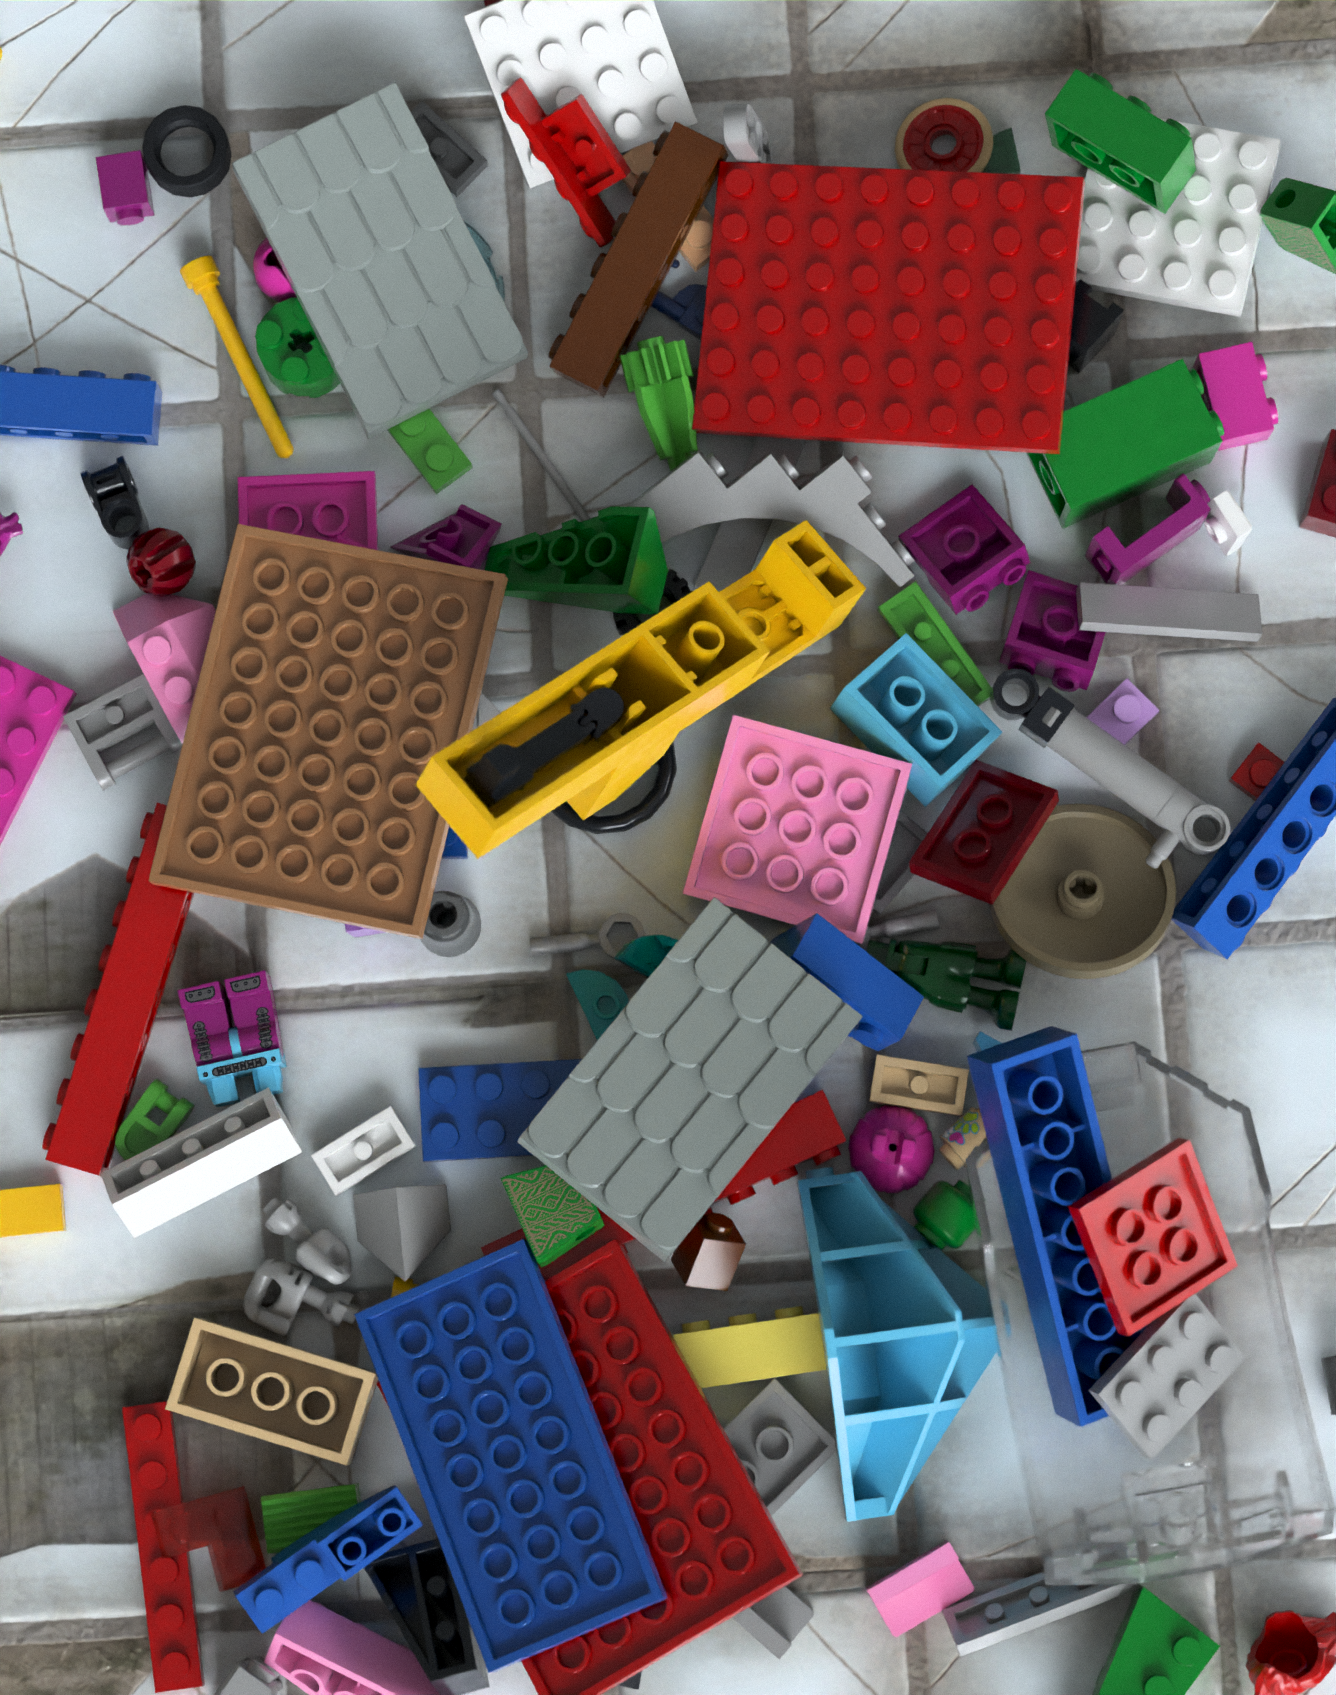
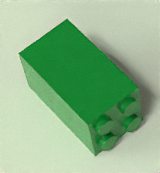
M1183 359L1064 411L1060 454L1026 452L1062 529L1167 483L1182 473L1187 474L1212 462L1222 443L1220 436L1224 435V428L1215 410L1208 411L1201 397L1204 394V387L1195 369L1188 370Z

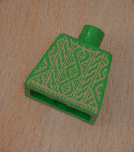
M1287 177L1282 179L1274 191L1269 194V198L1260 209V216L1278 246L1283 250L1336 274V191Z
M546 1165L500 1178L534 1257L541 1268L550 1264L605 1226L597 1207Z

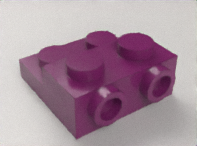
M973 484L898 536L900 542L927 575L930 585L956 615L964 609L973 612L981 608L989 598V591L1002 582L1005 585H1012L1019 581L1026 572V565L1030 563L1025 544Z
M1028 570L999 663L1008 665V670L1023 669L1032 676L1036 674L1052 679L1053 686L1064 692H1074L1078 688L1087 690L1106 632L1079 630L1076 599L1078 585Z

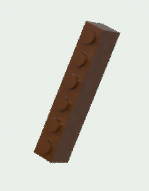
M678 122L673 124L670 132L665 130L658 138L653 151L656 159L649 173L643 171L638 177L632 191V196L636 198L628 214L622 212L617 218L611 232V236L615 239L608 253L602 252L597 257L590 273V277L594 278L588 292L586 295L580 293L576 298L569 317L573 319L565 335L560 333L556 337L549 351L548 357L552 359L549 367L557 375L603 398L621 365L620 355L627 354L718 177L720 161H726L729 156L724 145Z

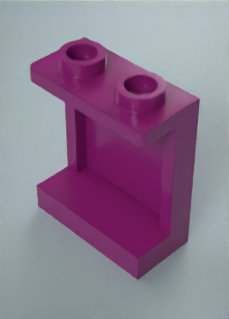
M1184 473L1175 478L1165 497L1175 513L1126 548L1121 544L1109 526L1093 536L1085 553V558L1105 584H1124L1201 528L1211 508L1208 506L1210 498L1197 480L1193 479L1190 482Z

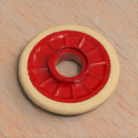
M954 98L935 99L914 109L902 122L895 140V156L900 169L982 173L990 160L993 150V133L984 114L972 104ZM950 135L956 139V145L951 152L937 154L932 150V144L939 136Z

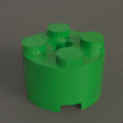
M291 297L275 304L258 324L255 336L256 351L269 380L282 393H290L296 396L318 398L333 391L340 382L297 297ZM305 342L306 344L310 343L312 349L304 353L296 347Z

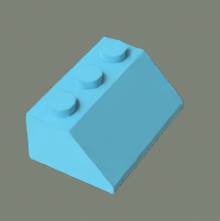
M907 633L846 685L830 707L833 713L872 753L912 764L907 789L925 808L947 789L1003 733Z

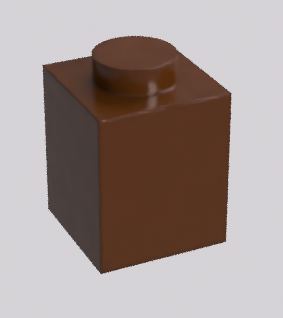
M709 1213L700 1218L675 1249L671 1262L685 1286L728 1291L746 1243L731 1218L720 1213Z

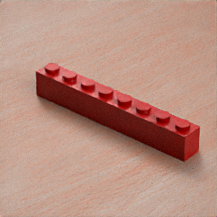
M161 803L156 804L154 813L147 812L143 820L140 838L144 839L145 842L140 857L134 856L130 862L126 882L130 883L131 887L127 900H120L115 909L112 926L117 928L112 946L106 944L102 951L98 970L104 972L99 989H92L88 996L84 1014L90 1018L85 1034L78 1033L73 1043L70 1059L76 1061L71 1078H64L60 1085L56 1104L62 1107L57 1123L51 1122L49 1124L42 1145V1149L48 1151L45 1160L101 1176V1173L110 1167L116 1147V1134L124 1122L194 897L193 892L154 885L148 881L167 805Z
M823 1089L792 1104L713 1204L728 1198L730 1205H734L755 1195L756 1192L753 1186L770 1178L773 1186L797 1176L799 1174L795 1167L813 1159L815 1165L818 1166L841 1155L838 1146L845 1144L847 1140ZM711 1206L704 1213V1215L713 1213ZM597 1207L605 1226L550 1264L542 1268L539 1266L544 1281L614 1239L621 1242L628 1254L625 1245L637 1239ZM521 1228L480 1248L484 1256L522 1239L527 1240Z

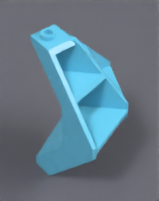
M833 1167L805 1171L806 1179L798 1180L797 1187L822 1334L846 1521L890 1516L895 1514L898 1504L1009 1334L1005 1306L881 1200L861 1171L834 1175Z

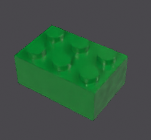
M1075 69L1045 112L1053 147L1164 214L1169 210L1196 171L1192 138L1186 127L1170 118L1164 122L1151 114L1152 110L1145 102L1132 95L1127 99L1113 91V86L1109 81L1096 73H1090L1088 76Z

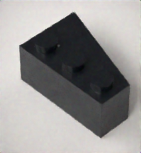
M438 1538L386 1552L364 1567L425 1674L440 1695H462L490 1687L484 1659Z

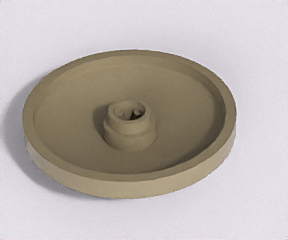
M1058 805L1052 811L994 904H989L994 923L1005 941L1017 954L1032 965L1049 973L1067 978L1097 979L1113 976L1129 970L1146 959L1165 936L1176 902V882L1168 857L1156 869L1146 863L1145 859L1150 854L1151 848L1157 839L1132 818L1118 811L1098 805Z

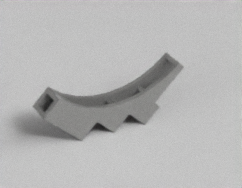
M698 449L626 506L650 507L654 510L662 543L702 525L739 518L780 519L798 524L807 520L812 527L846 541L871 558L899 587L914 577L909 565L915 560L899 539L892 544L881 532V529L887 524L870 503L864 508L859 504L861 500L872 493L871 488L866 482L873 476L857 456L848 460L843 452L798 486L794 480L801 475L785 454L777 459L769 451L727 485L723 478L729 473L712 452L705 457L700 449Z

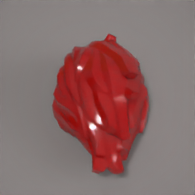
M1292 1610L1274 1612L1266 1617L1264 1628L1260 1636L1253 1642L1250 1653L1246 1657V1668L1248 1676L1254 1684V1695H1298L1308 1688L1317 1686L1327 1676L1336 1663L1335 1612H1332L1325 1619L1300 1616V1613H1295Z

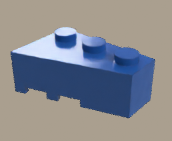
M818 913L773 938L770 942L805 969V972L810 973L841 998L845 1004L847 1003L863 1016L848 1036L877 1052L902 1039L924 998L923 995Z

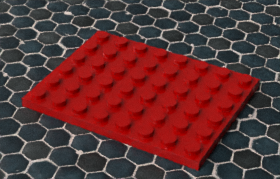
M720 161L692 430L701 434L1060 454L1085 190L1084 177Z
M617 1239L612 1240L545 1281V1284L668 1598L522 1660L521 1662L538 1695H601L803 1575L628 1254ZM378 1382L376 1384L386 1401L380 1382Z

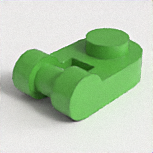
M155 1079L119 1127L115 1141L118 1153L124 1160H128L173 1137L188 1119L195 1105L184 1097L180 1100L167 1092L168 1086ZM155 1107H158L168 1115L161 1126L147 1118Z

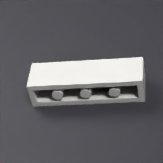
M268 1087L102 1172L101 1176L112 1206L133 1237L136 1238L290 1159L302 1151L289 1120Z

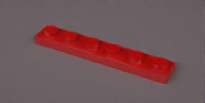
M167 1401L122 1407L155 1693L202 1687L205 1685L173 1412L165 1409Z

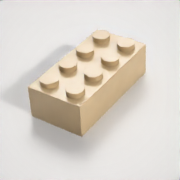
M194 1318L165 1409L347 1466L353 1462L378 1377L376 1372L209 1320Z

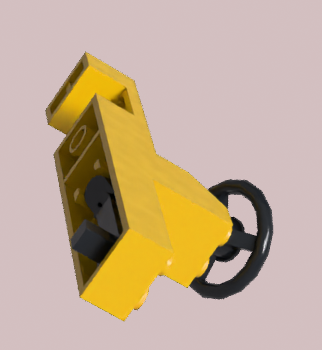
M805 520L776 538L756 569L718 592L711 582L708 581L433 755L417 781L416 786L477 859L550 811L568 826L594 834L625 832L650 819L669 797L677 771L673 742L677 734L838 628L866 588L809 522ZM658 764L659 769L653 788L639 805L617 815H594V813L617 799L652 765Z

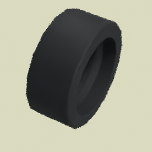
M182 105L165 110L153 119L145 131L142 145L145 164L151 176L159 187L175 196L191 198L207 194L221 184L229 171L232 154L226 132L214 115L200 107ZM194 127L204 131L212 140L214 149L212 160L208 167L198 174L186 177L175 175L162 163L160 154L162 143L175 130Z

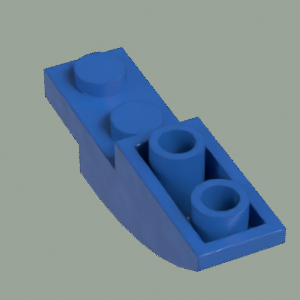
M394 1485L348 1508L270 1558L272 1561L271 1565L238 1587L233 1593L263 1634L338 1579L342 1578L345 1582L419 1529L423 1524L397 1486Z

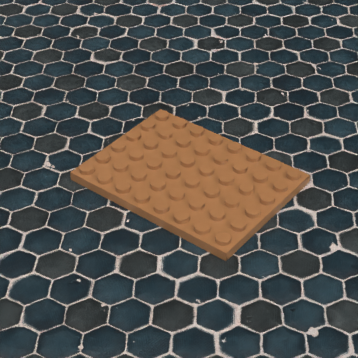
M237 524L148 881L154 885L423 939L449 824L419 790L416 783L433 755L470 733L473 729L508 581L506 575Z

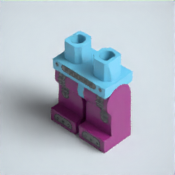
M265 970L225 979V987L219 981L177 990L191 1039L198 1078L201 1083L207 1086L214 1106L223 1107L240 1102L236 1079L251 1075L253 1076L256 1093L268 1087L273 1095L283 1093L281 1069L286 1068L287 1065L283 1053L271 976ZM226 992L230 1000L235 1027L232 1026Z

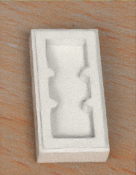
M1226 490L1212 499L1209 504L1211 510L1204 521V525L1213 541L1219 545L1224 555L1228 556L1241 547L1252 530V525L1230 491Z

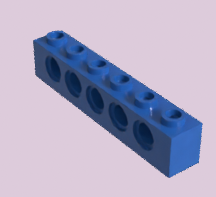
M1333 698L1229 835L1227 841L1220 847L1174 908L1171 920L1201 948L1228 959L1233 951L1241 946L1246 934L1261 914L1271 906L1273 898L1288 878L1298 870L1300 862L1315 842L1326 833L1328 825L1336 816V698Z

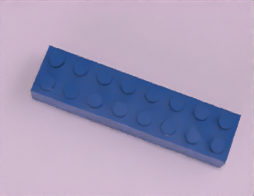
M1049 1026L968 1055L967 1060L1056 1415L1079 1427H1083L1109 1416L1089 1392V1389L1148 1325L1130 1336L1117 1333L1068 1208L1071 1204L1110 1181L1112 1176L1078 1036L1076 1033Z

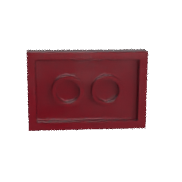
M975 760L910 859L911 873L993 905L1058 804V790Z

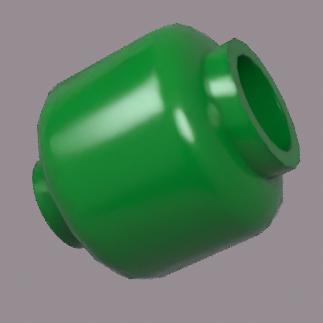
M960 1179L954 1186L943 1180L937 1181L914 1207L913 1215L918 1222L913 1227L941 1251L946 1246L958 1249L983 1220V1214L976 1205L981 1197Z

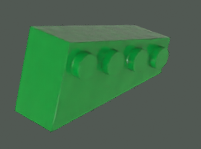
M1137 1584L1138 1590L1133 1592L1130 1605L1114 1638L1115 1641L1104 1667L1102 1666L1092 1695H1185L1220 1646L1145 1587Z

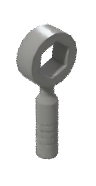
M936 910L886 919L879 925L867 927L863 944L859 943V946L866 951L869 940L873 937L884 936L890 938L939 928Z
M617 913L611 915L603 922L599 934L587 935L579 932L530 938L532 956L584 951L589 946L601 945L603 951L614 959L620 950H614L607 938L614 924H631L638 937L645 936L643 925L636 917L627 913Z

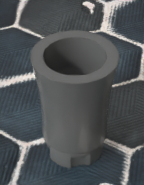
M450 891L433 893L423 939H420L429 951L442 957H455L466 953L475 945L481 932V918L477 908L469 899ZM443 913H451L455 916V922L447 928H444L442 924H438V919Z

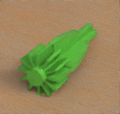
M658 336L637 342L638 351L620 355L628 392L635 391L640 414L659 459H667L670 471H672L691 456V453L698 450L696 431L692 430L694 400L688 380L694 374L685 340H675L665 344L664 336Z

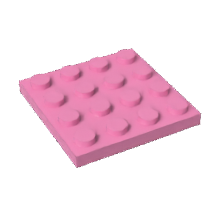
M733 715L683 894L711 901L715 897L725 906L792 925H797L818 913L853 942L863 944L909 781L912 764Z

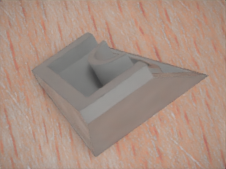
M446 1184L395 1187L353 1195L358 1242L404 1281L413 1274L451 1231Z

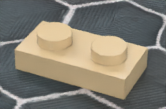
M876 1055L869 1102L961 1117L969 1069Z

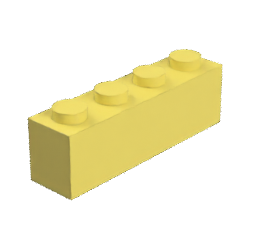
M798 1306L774 1310L776 1319L757 1322L756 1313L728 1317V1327L715 1329L710 1328L709 1320L681 1324L683 1333L675 1334L673 1337L701 1388L821 1371L827 1369L819 1314L804 1315L803 1307Z

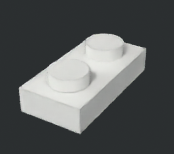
M389 1106L312 1154L311 1157L334 1194L338 1196L410 1151L416 1145L392 1106Z

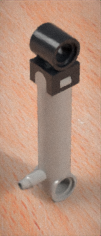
M1010 669L997 677L990 692V703L993 710L1000 717L1007 720L1024 718L1018 729L1043 748L1047 746L1164 829L1152 846L1150 854L1145 859L1150 867L1158 868L1162 861L1167 859L1179 841L1189 852L1196 855L1211 854L1227 841L1230 835V822L1227 815L1220 808L1205 803L1074 709L1075 705L1048 686L1043 695L1039 696V686L1036 679L1023 669ZM1008 684L1022 686L1026 691L1027 701L1019 706L1008 704L1003 699L1002 688ZM1203 818L1210 820L1214 824L1216 836L1213 841L1203 842L1195 837L1193 833L1195 820Z

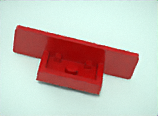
M521 77L518 78L501 93L507 115L522 128L529 139L532 153L540 162H544L554 177L558 193L562 198L571 203L579 215L580 225L585 234L594 239L600 248L604 247L614 238L611 236V232L616 221L598 193L627 177L632 170L582 94L546 115L525 81Z

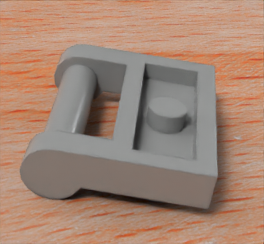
M144 674L63 716L102 790L115 785L114 779L168 750L174 753L182 748L181 741L167 719ZM156 723L161 732L160 735L105 764L100 752Z

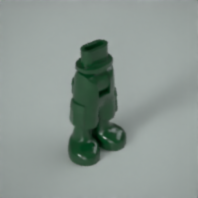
M891 938L890 944L869 940L867 952L923 995V999L929 1000L930 1004L962 1013L963 1009L967 1008V1005H971L990 1014L998 1028L1012 1031L1020 992L1007 989L990 990L970 984V979L976 977L1021 990L1027 961L1012 948L1005 957L985 959L977 957L978 951L976 946L953 941L937 944L904 940L899 941L898 945L897 939Z

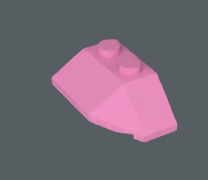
M146 593L114 610L113 613L127 644L167 719L183 744L216 610L213 604L172 594L161 597Z

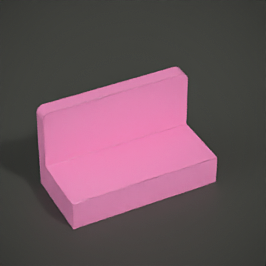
M949 1541L942 1542L865 1588L894 1637L907 1632L974 1591V1586Z

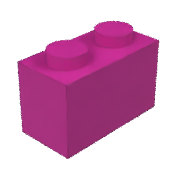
M1252 342L1198 354L1193 368L1198 373L1204 387V394L1201 397L1207 410H1215L1224 428V435L1220 436L1222 443L1218 451L1268 440L1274 430V425L1278 424V412L1274 399L1272 397L1266 398L1262 381L1267 380V370L1262 354L1255 355Z

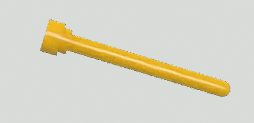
M208 255L197 258L180 269L181 276L188 289H193L196 295L202 296L276 454L280 458H289L293 454V445L217 288L220 284L218 280L220 271L213 256Z

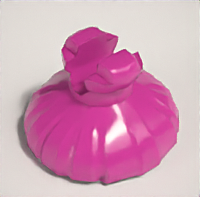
M892 1105L874 1108L867 1112L863 1118H860L850 1135L848 1144L851 1167L855 1169V1172L861 1171L874 1190L886 1193H900L903 1190L908 1191L917 1186L919 1181L924 1180L930 1166L933 1164L935 1153L932 1131L928 1129L926 1121L911 1109ZM889 1145H896V1151H890Z

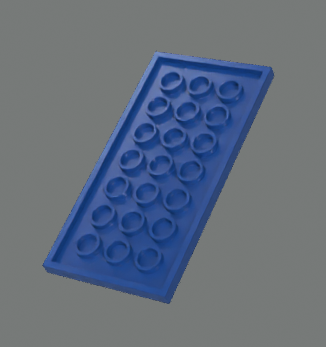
M522 1239L354 1314L488 1673L497 1672L668 1598L540 1268L527 1240Z

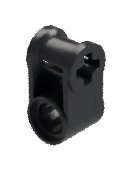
M124 456L116 458V463L93 473L85 470L80 472L88 496L99 515L102 526L115 545L129 550L133 541L141 533L150 529L137 495L139 493ZM124 516L136 517V522L132 529L127 532L115 531L116 523Z

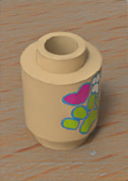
M971 1107L939 1136L944 1145L938 1150L955 1170L964 1166L967 1170L971 1171L990 1154L979 1107L977 1109Z

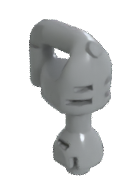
M274 1198L266 1205L263 1212L269 1219L264 1226L275 1234L289 1235L299 1245L295 1257L303 1268L317 1277L326 1279L336 1285L350 1278L351 1260L349 1250L331 1230L326 1227L316 1233L309 1230L301 1222L299 1208L291 1199H287L282 1204Z
M275 1257L265 1259L264 1263L256 1269L243 1300L244 1313L249 1320L281 1336H285L288 1333L302 1302L321 1310L325 1319L337 1328H339L342 1320L353 1324L355 1320L354 1314L359 1312L360 1307L350 1303L354 1294L344 1291L328 1293L310 1284L313 1274L310 1271L287 1261L276 1260ZM272 1279H274L281 1287L280 1296L268 1308L262 1307V1301Z

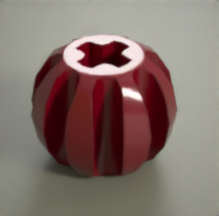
M159 527L141 533L133 541L126 556V563L132 580L140 590L155 596L164 597L181 591L189 583L196 568V561L190 544L179 532Z

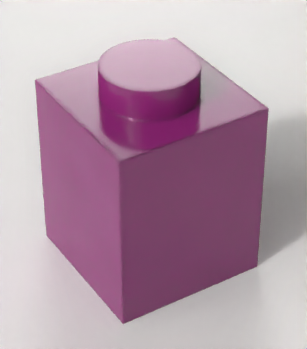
M141 150L96 157L103 210L110 223L117 222L119 225H135L144 221V217L154 216L148 168Z

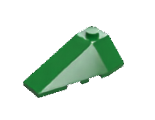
M611 506L599 510L598 516L581 522L576 519L563 522L562 528L542 535L533 532L491 546L484 569L506 575L508 581L504 596L630 614H658L668 574L654 510L650 507Z

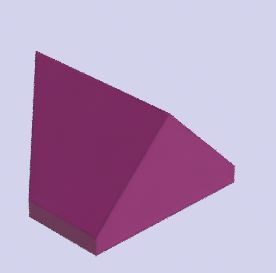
M461 504L456 513L390 546V548L406 556L480 569L500 531L502 523Z

